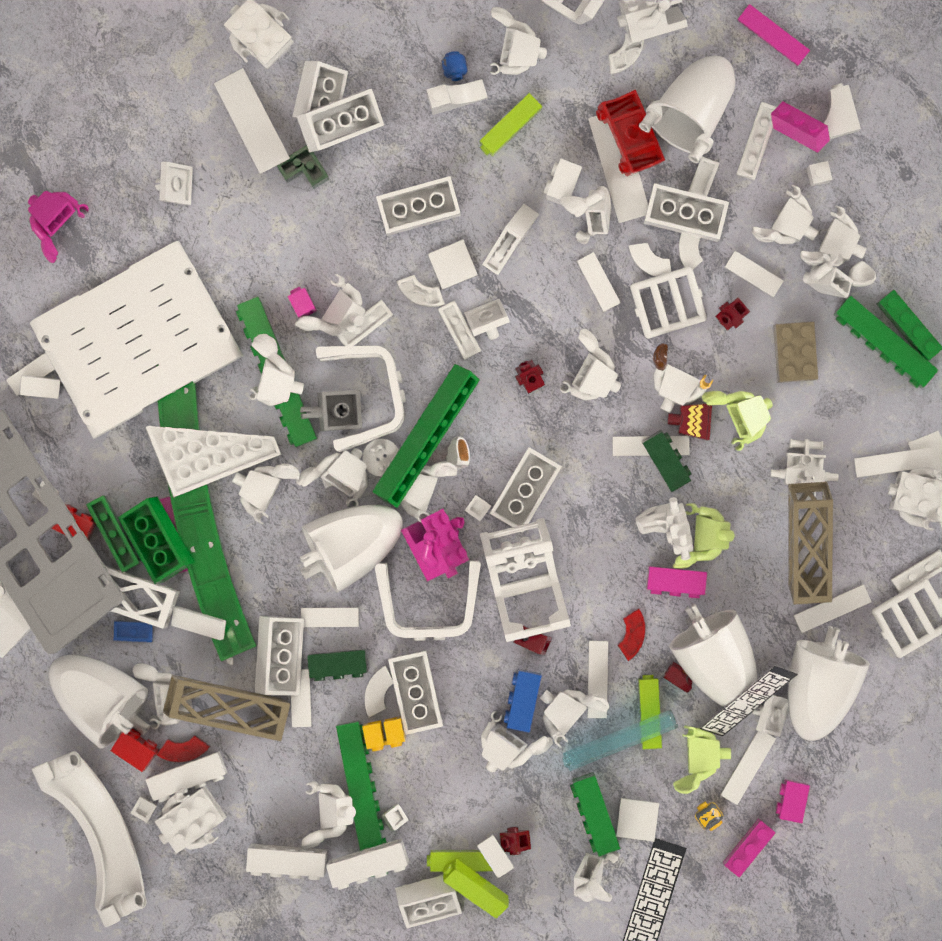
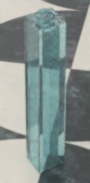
M670 709L563 753L564 757H562L565 767L572 771L678 728V724Z

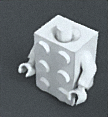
M247 0L241 7L235 5L229 12L232 16L224 24L226 30L230 33L229 39L234 51L246 63L248 62L246 57L252 55L267 70L294 43L291 39L292 37L281 27L284 26L282 20H289V17L284 12H280L263 3L258 5L254 0Z
M682 0L618 1L621 16H617L618 25L620 28L624 27L632 43L688 27L687 20L678 6L669 9L670 5L681 3Z
M924 467L912 469L910 473L898 472L895 484L890 483L888 488V494L892 495L889 509L898 511L900 517L910 525L924 527L929 531H933L934 529L928 526L930 522L942 523V469L936 470Z
M206 786L191 796H184L182 791L185 788H181L168 799L162 809L163 815L155 821L162 832L158 835L159 839L164 845L169 842L176 854L185 847L189 850L203 848L219 838H214L211 833L214 831L213 828L223 822L227 816Z

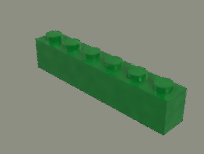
M849 296L833 314L836 316L835 320L843 327L846 325L851 329L850 333L857 339L862 338L865 341L864 345L871 351L876 350L880 354L881 360L887 364L890 362L894 365V370L899 375L907 376L910 379L908 382L913 387L924 388L939 371L852 296Z

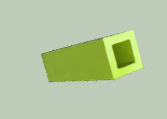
M530 93L527 94L479 141L481 144L479 148L486 155L490 154L493 157L542 110L543 106Z
M652 674L642 675V679H638L642 749L662 748L659 680L654 678Z
M431 850L430 855H427V867H430V872H443L445 865L451 863L455 858L475 872L493 871L480 850Z
M457 858L445 865L443 869V882L495 919L509 907V896Z

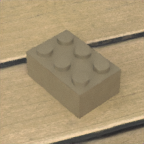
M814 322L775 324L773 330L777 383L818 380Z

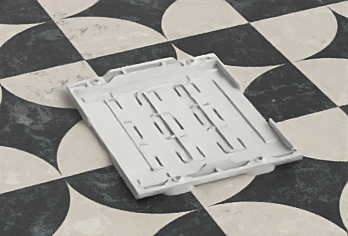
M179 241L169 244L131 265L130 269L81 296L77 295L30 322L37 339L45 350L93 439L143 412V408L192 381L196 383L244 356ZM172 299L171 301H169V302H167L166 304H164V305H162V306L159 307V305H161V304L165 303L166 301ZM126 305L125 307L121 308L120 310H118V311L112 313L111 315H109L111 312H113V311L119 309L120 307ZM178 314H181V315H179V316H177V317H175V318H173L172 320H170V321L167 322V320L171 319L172 317H174V316H176V315H178ZM189 328V330H187V331L181 333V334L178 335V336H175V335L179 334L180 332H182V331H184V330H186V329ZM140 335H143V336H141V337L135 339L134 341H132V342H130V343H128V344H125V343H127V342L133 340L134 338H136V337H138V336H140ZM93 342V344L89 345L88 347H86V348H84V349H82V350H79V349H81V348H83V347H85V346H87L88 344H90V343ZM197 343V345H195V346L189 348V349L186 350V351H183V350L187 349L188 347H190V346H192V345H194V344ZM151 349V351H149V352L143 354L142 356H140V357L134 359L135 357H137V356L141 355L142 353H144V352H146V351H148V350ZM101 357V359H99V360H97L96 362H94V363L88 365L89 363H91V362H93V361H95L96 359H98V358ZM159 364V366H157V367L151 369L150 371H148V372L142 374L143 372H145V371L149 370L150 368H152V367H154V366H156V365ZM109 372V374H107V375H105L104 377H102V378L96 380L97 378H99V377H101V376H103L104 374H106V373ZM118 387V388L115 389L114 391H112V392H110V393L104 395L105 393H107V392L111 391L112 389Z

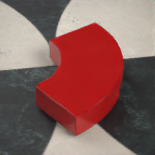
M639 608L623 618L626 625V633L618 647L627 661H630L639 652L645 637V621Z
M196 735L185 742H174L168 739L157 753V756L171 762H186L204 754L210 748V745Z

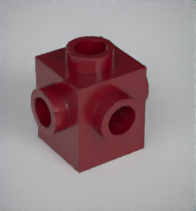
M738 297L732 303L727 301L719 307L721 312L715 317L728 331L731 327L734 326L736 329L744 323L742 318L750 313V311Z
M532 360L524 361L515 368L518 374L515 378L519 386L523 385L528 394L545 385L541 377L544 373L540 365H535Z
M508 827L507 831L499 833L501 847L504 852H509L510 855H519L522 851L531 849L529 830Z

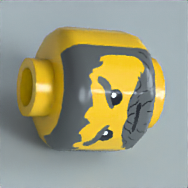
M704 801L696 807L698 811L695 813V818L704 830L709 829L712 831L723 823V813L716 803L710 802L707 804Z

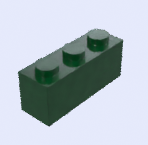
M659 430L642 440V444L670 491L674 492L691 482L689 476L692 473L687 465L683 466L680 459H682V456L678 449L673 450L670 443L673 441L668 432L663 433L662 430Z
M366 649L307 655L309 678H314V681H324L325 677L333 676V680L345 679L344 675H352V678L364 677L363 673H367Z

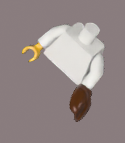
M661 343L656 347L653 354V362L656 367L653 376L654 386L658 391V395L665 398L660 409L671 413L674 404L679 406L684 404L690 405L700 399L707 388L712 385L713 379L710 383H707L704 380L707 375H704L699 380L675 367L667 365L668 345Z

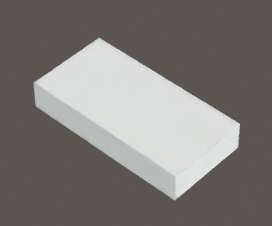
M701 157L688 192L707 196L719 163Z
M21 375L20 395L58 399L60 379Z
M491 835L477 845L497 878L514 868L494 835Z

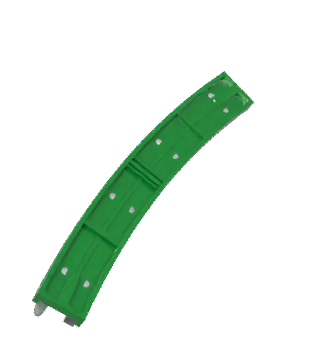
M192 381L158 400L160 427L200 430L196 383ZM208 484L173 497L168 485L178 534L194 561V564L187 567L201 612L202 614L226 620L224 639L212 638L221 662L226 660L229 665H233V656L254 648L257 644L245 617L228 568L215 520Z

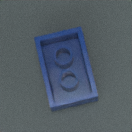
M518 669L517 673H513L512 685L515 686L514 691L509 692L508 704H511L510 710H506L504 715V723H507V728L530 733L542 677L541 673Z

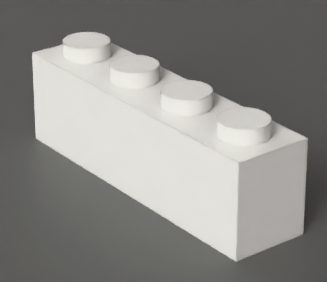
M220 751L153 775L145 780L153 801L159 800L160 803L170 798L169 795L178 792L183 787L185 788L182 791L184 794L188 792L187 789L194 786L195 789L205 786L206 781L213 780V782L222 780L227 770Z

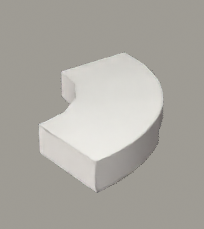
M625 34L622 48L616 53L608 55L611 75L626 70L637 60L642 51L644 40L632 43L628 34Z
M681 233L679 240L680 260L684 268L690 266L694 269L703 261L698 248L700 237Z
M648 243L628 246L631 257L636 265L647 274L656 277L671 272L670 259H662L656 256L650 250Z
M415 275L396 281L402 293L418 305L425 307L445 305L439 287L431 288L424 286L418 282Z
M386 665L373 675L367 685L365 708L368 717L386 709L384 703L385 693L388 687L393 684V679Z

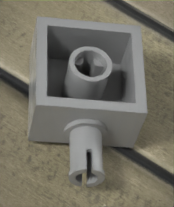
M360 390L317 393V406L301 407L300 412H308L307 414H301V419H319L320 431L362 428ZM336 409H343V413H337Z

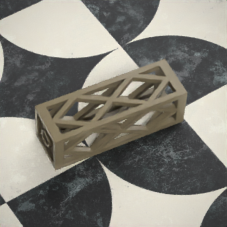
M828 483L788 484V586L793 605L832 602L833 498ZM822 491V500H817L812 492ZM796 493H803L798 500ZM808 496L811 498V500L805 501ZM808 508V510L800 520L798 518L799 509ZM814 512L817 517L807 530L804 525ZM821 522L822 533L817 541H815L811 535ZM805 545L809 553L800 565L798 554ZM812 557H814L816 562L807 574L804 569ZM819 566H821L822 577H813Z
M172 675L163 713L173 719L281 741L290 703L282 698ZM202 689V690H200V691H197V692L188 694V693H190V692H193V691ZM208 693L219 705L196 712L186 700ZM216 693L239 698L224 702ZM246 700H250V701H247V702L238 704V705H236V706L229 707V706H231V705H234V704H237V703H240V702H243V701H246ZM264 703L273 705L272 711ZM180 704L190 713L179 711ZM256 704L267 715L244 722L234 711ZM220 709H224V710L218 711V712H216V713H213V714H210V715H207V716H203V715H206V714H208V713H211V712H214V711H217V710H220ZM229 714L237 723L215 718ZM269 720L268 722L262 723L260 725L254 727L252 726L254 724Z

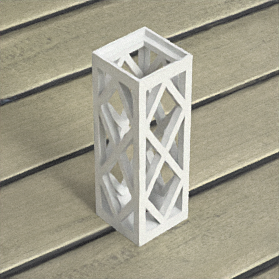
M105 566L110 575L137 584L120 588L124 597L122 601L124 607L118 605L111 610L112 612L162 629L168 627L173 608L180 593L179 590L158 583L154 584L152 581ZM102 575L100 577L106 585L109 584L106 577ZM143 588L158 607L139 611L124 592ZM157 591L167 594L165 601ZM161 610L159 619L145 615Z

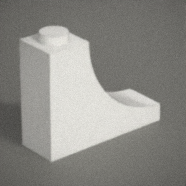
M482 79L461 85L448 86L443 84L427 89V97L433 115L488 99Z
M840 83L831 86L832 89L828 91V113L823 122L828 125L830 139L858 132L861 127L849 85L843 86Z
M523 204L507 224L482 265L499 275L539 214Z

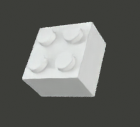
M560 159L559 163L555 162L551 172V176L554 177L552 181L548 180L544 193L547 194L546 199L562 205L560 202L561 197L572 196L582 166L564 159Z

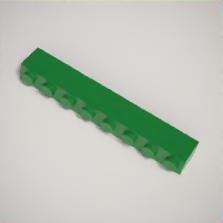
M255 297L238 304L239 310H236L239 321H244L246 327L243 328L246 338H251L253 343L254 338L258 335L267 334L275 339L278 348L277 354L285 360L260 298ZM250 346L254 357L258 356L260 363L257 365L262 374L265 360L268 358L263 357L253 346ZM290 392L287 402L274 405L276 410L280 409L282 416L279 418L283 428H288L290 434H287L290 445L294 444L297 448L318 439L310 419H301V414H307V412H300L304 404L299 394Z
M454 364L372 491L382 501L396 508L399 507L480 381L475 374L468 369Z
M358 720L336 725L349 796L352 798V807L356 810L354 822L359 848L362 851L387 843L386 837L382 838L381 830H384L383 820L378 818L377 812L380 811L379 800L374 798V793L377 790L375 781H371L370 774L373 773L372 764L367 762L366 757L369 754V749H367L366 743L363 742V724L360 725Z

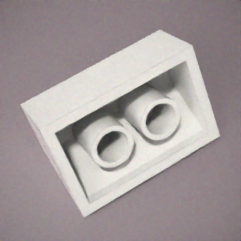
M305 61L292 117L297 118L299 114L343 98L348 71L319 61Z
M443 875L395 888L398 905L406 928L462 914L457 892L443 882Z

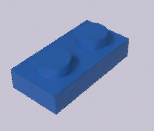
M114 621L113 641L153 642V625L144 622Z

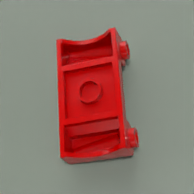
M636 90L618 98L604 101L597 107L596 115L598 120L604 124L608 123L622 158L618 167L622 174L628 177L665 161L652 127L649 132H645L639 127V124L646 116V112Z

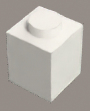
M828 161L812 164L806 168L811 187L829 183L832 180Z

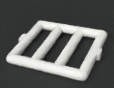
M690 266L646 279L630 286L636 305L634 310L636 316H639L644 335L647 339L707 320L701 299L703 296L702 291L698 289L693 269ZM687 275L698 316L688 319L676 282V278ZM666 281L669 282L680 321L672 324L668 322L657 285ZM647 287L651 289L662 326L653 330L650 329L639 292L640 289Z
M928 579L921 580L872 610V614L882 630L883 638L888 640L898 658H902L942 634V625L935 629L933 628L915 596L916 592L924 588L942 619V599L938 598ZM906 598L910 601L927 631V634L917 639L898 605L899 602ZM889 608H892L911 642L902 649L881 614Z

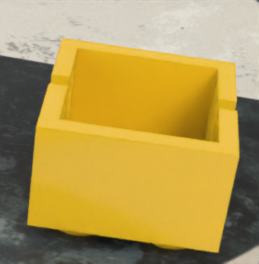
M401 716L384 719L385 722L383 723L387 739L384 738L381 720L364 723L362 727L367 749H371L374 752L383 750L384 745H390L391 748L402 746L406 736Z

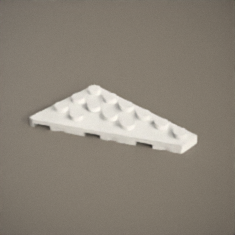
M146 427L173 497L281 455L273 436L171 427Z

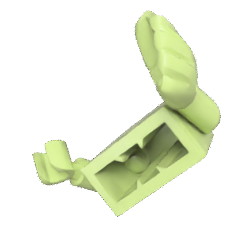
M709 391L702 395V400L707 405L727 404L726 407L740 437L733 438L731 444L740 442V445L734 448L735 450L740 451L745 443L749 444L762 437L766 424L771 419L768 410L773 407V404L769 398L763 399L760 395L754 396L751 392L744 391L731 394L721 391Z
M694 503L686 504L692 507V512L685 511L687 515L699 513V515H696L694 552H689L691 557L688 560H682L681 555L678 556L672 565L673 568L685 569L697 561L714 560L721 554L722 550H728L729 542L734 540L735 534L730 530V522L725 521L717 509L703 506L698 508Z
M685 725L684 728L688 729V733L682 736L687 737L688 772L690 775L675 781L673 786L677 792L688 794L698 789L701 781L716 773V770L720 768V759H731V748H720V741L716 739L713 733Z

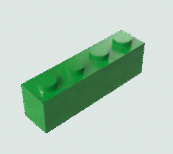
M895 290L890 291L876 303L909 344L925 359L931 360L942 350L941 344Z
M102 495L87 503L86 506L121 571L126 572L141 564L106 496Z

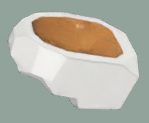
M461 436L454 437L451 440V444L448 447V455L446 456V461L454 464L457 469L468 467L470 462L469 447L466 440Z

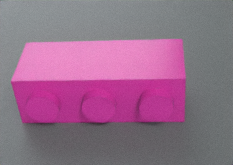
M784 101L771 113L773 129L817 153L830 141L828 125Z
M648 566L646 589L651 590L650 594L662 595V591L670 592V596L681 597V593H687L689 598H700V595H705L707 572Z
M758 818L722 862L723 865L740 878L776 832Z

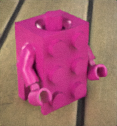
M444 509L421 519V522L418 521L401 530L427 582L444 573L447 578L458 574L455 567L469 560L467 552L458 538L459 530H457L458 528H463L464 518L456 517L449 521V517Z

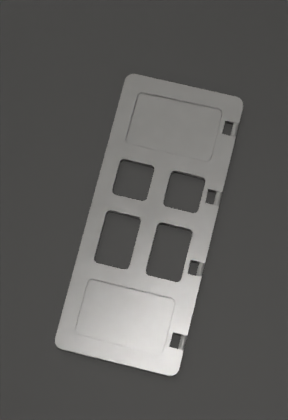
M0 409V508L17 533V537L0 550V581L44 650L48 654H55L122 603L124 597L122 591L108 573L107 568L83 531L80 530L76 520L54 486L47 479L43 469L21 435L14 428L10 418L4 410ZM7 428L13 433L14 436L12 438H9L5 430ZM26 476L30 479L48 507V512L31 526L27 523L9 495V490ZM38 477H41L45 485L43 487L37 482L36 479ZM59 524L70 541L72 548L58 560L52 562L41 545L39 538L54 525ZM71 525L77 532L75 536H72L68 530ZM26 548L40 568V574L22 587L10 570L8 562ZM102 575H104L109 582V584H107L106 586L100 579Z

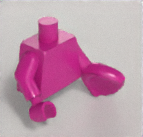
M44 191L39 197L32 195L29 198L28 204L31 205L28 208V212L31 214L29 221L32 231L41 240L43 255L50 263H55L58 251L50 237L56 233L76 210L80 218H85V215L80 210L84 209L88 212L89 208L85 204L79 205L78 201L66 192L51 193Z

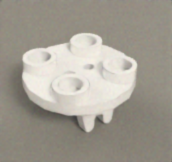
M387 439L373 440L364 449L362 460L367 465L366 469L369 473L382 477L399 449L393 442Z

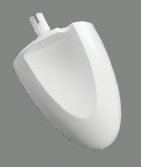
M708 56L690 64L670 85L660 100L650 103L646 110V116L639 124V127L645 132H649L652 127L665 141L680 150L690 153L688 158L692 162L699 163L703 154L709 152L713 146L714 141L710 137L735 90V73L731 63L721 56Z
M362 505L327 514L303 525L302 531L311 550L309 553L300 556V560L304 565V568H301L300 571L304 575V579L307 580L321 572L337 593L352 585L370 572L393 549L402 533L403 520L401 515L395 509L388 506Z
M691 604L694 612L692 613L689 606L685 608V611L690 617L692 625L686 631L678 634L672 640L669 647L683 670L700 690L719 705L726 707L758 680L750 641L735 610H725L703 618L697 605ZM739 700L735 702L734 706L737 709H744L747 706L746 700Z
M828 626L824 642L797 641L790 671L798 675L789 682L788 686L790 718L797 734L808 741L824 738L840 724L853 705L870 665L863 657L847 650L848 642L843 641L842 643L841 640H837L840 629L833 628V626Z
M81 655L61 656L50 665L49 682L57 702L73 724L98 748L107 747L122 732L127 734L130 731L129 727L131 729L134 727L142 735L148 732L146 729H150V725L138 717L140 707L148 696V689L126 673L102 661Z

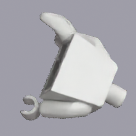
M493 7L491 9V16L507 27L500 64L503 66L496 62L491 63L490 65L498 67V71H490L491 74L496 75L502 72V74L518 75L527 71L530 66H535L537 58L545 59L547 55L546 48L540 47L541 40L535 37V32L526 23L514 20L512 15L503 8Z
M791 185L794 188L793 193L788 190L786 191V194L791 197L787 200L771 229L752 227V234L759 241L793 244L799 242L803 235L812 241L814 240L819 231L810 226L814 217L799 187Z
M599 186L597 190H590L586 198L577 196H563L560 198L561 204L571 214H574L576 217L584 213L586 214L588 231L586 233L581 230L577 232L576 238L578 242L587 244L590 236L608 234L611 201L606 187Z
M836 205L835 207L838 209V212L830 213L831 216L836 218L832 220L818 252L801 251L800 257L804 262L812 266L822 265L826 261H831L830 253L833 251H837L838 255L842 254V264L848 261L852 254L861 259L863 258L867 248L857 244L860 238L858 229L852 219L845 213L844 208Z
M837 251L830 253L831 261H826L821 266H813L811 271L806 272L803 276L804 283L810 285L816 291L848 298L852 286H868L873 284L876 279L874 269L864 261H860L852 266L848 276L837 267H832L841 265L843 261L842 254L838 255Z
M335 274L339 277V282L335 283L331 280L332 285L342 287L343 289L339 290L322 319L302 316L295 322V325L305 331L321 330L332 336H337L344 332L352 333L356 326H361L364 322L363 315L366 310L362 307L363 302L360 292L349 283L346 284L342 276Z
M581 329L578 338L590 353L572 385L570 381L564 380L562 383L567 384L569 388L564 389L560 387V391L562 393L571 392V395L585 401L597 399L598 397L605 398L609 391L617 393L621 383L616 381L618 374L614 371V363L610 356L599 348L596 337L589 330Z
M260 334L255 337L252 346L263 357L268 359L265 360L259 386L250 389L255 394H251L249 398L251 400L257 399L268 406L287 402L290 392L301 395L304 383L294 381L295 371L277 354L278 348L275 339L267 334Z
M353 448L351 453L343 451L341 454L334 453L327 456L317 467H309L300 473L299 479H296V483L305 487L321 476V478L349 496L346 500L347 506H349L351 501H355L353 507L359 505L358 498L362 497L368 486L367 473L365 471L367 465L360 460L363 453L361 450Z
M446 461L435 463L432 466H424L400 503L409 515L421 522V519L430 515L426 511L438 480L437 477L456 476L457 467Z
M280 464L275 467L262 466L255 468L254 471L250 470L247 477L237 472L232 482L242 487L239 495L241 496L240 502L245 510L254 517L255 521L264 524L261 522V517L265 516L268 518V515L264 512H266L281 479H299L300 473L295 466L290 464Z
M136 664L133 667L134 677L154 682L153 688L157 715L151 716L149 721H156L157 724H152L151 728L157 729L161 724L162 726L178 724L181 720L169 718L163 713L173 674L159 673L148 664ZM200 696L186 700V702L192 707V700L198 699ZM180 704L179 711L189 712Z
M567 689L563 692L559 691L556 696L545 690L540 696V699L547 704V707L543 710V721L546 730L559 748H562L559 744L561 740L564 739L568 743V739L564 735L587 707L602 712H607L609 709L608 701L602 696L596 694L585 695L581 691Z
M497 711L492 712V721L488 722L481 734L482 756L488 760L486 768L490 772H496L497 768L504 771L507 767L513 769L521 766L532 755L546 752L553 744L552 738L543 736L528 746V744L502 725L497 724L504 720L503 714L498 720L495 719Z
M315 781L306 784L313 788V790H307V794L310 795L320 791V826L323 830L315 831L304 837L301 849L314 848L320 842H323L324 839L338 837L347 829V825L353 824L356 810L352 807V798L346 795L338 785H318Z
M617 851L602 856L586 853L574 876V895L585 902H589L594 898L610 902L612 895L606 892L600 885L603 866L609 860L614 864L620 854Z

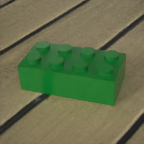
M158 496L146 498L118 517L154 584L165 582L194 564Z
M594 772L572 779L573 784L570 787L574 798L578 797L579 799L576 805L580 816H585L586 820L582 822L586 834H591L592 836L589 842L593 853L597 852L598 856L620 850L621 848Z

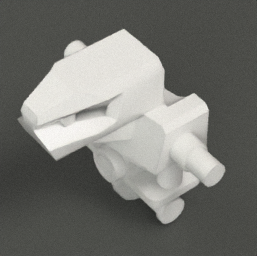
M790 439V448H803V454L786 453L787 468L780 470L771 469L770 474L771 477L784 479L785 485L838 481L839 478L838 474L823 470L826 455L809 454V449H820L822 451L823 441L816 442L809 441V439H804V441ZM796 493L798 500H799V498L801 497V495H802L803 493H801V494H797V493ZM808 496L805 501L811 500V498Z
M670 498V503L648 508L636 517V524L640 533H666L668 543L673 545L674 553L676 555L681 554L682 560L690 559L689 552L693 550V540L683 503L678 504L677 498Z

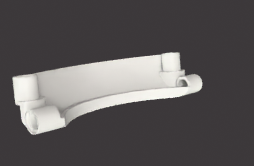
M75 751L32 768L31 770L40 789L57 799L72 813L88 839L97 875L95 908L104 927L111 926L120 921L121 917L144 908L147 901L132 839L120 811L97 775Z

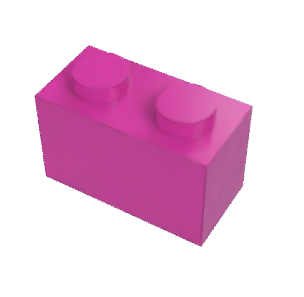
M297 287L290 291L291 295L287 297L298 318L317 312L305 288Z
M785 779L784 784L781 783L779 795H782L781 802H777L775 811L779 819L803 823L810 785Z

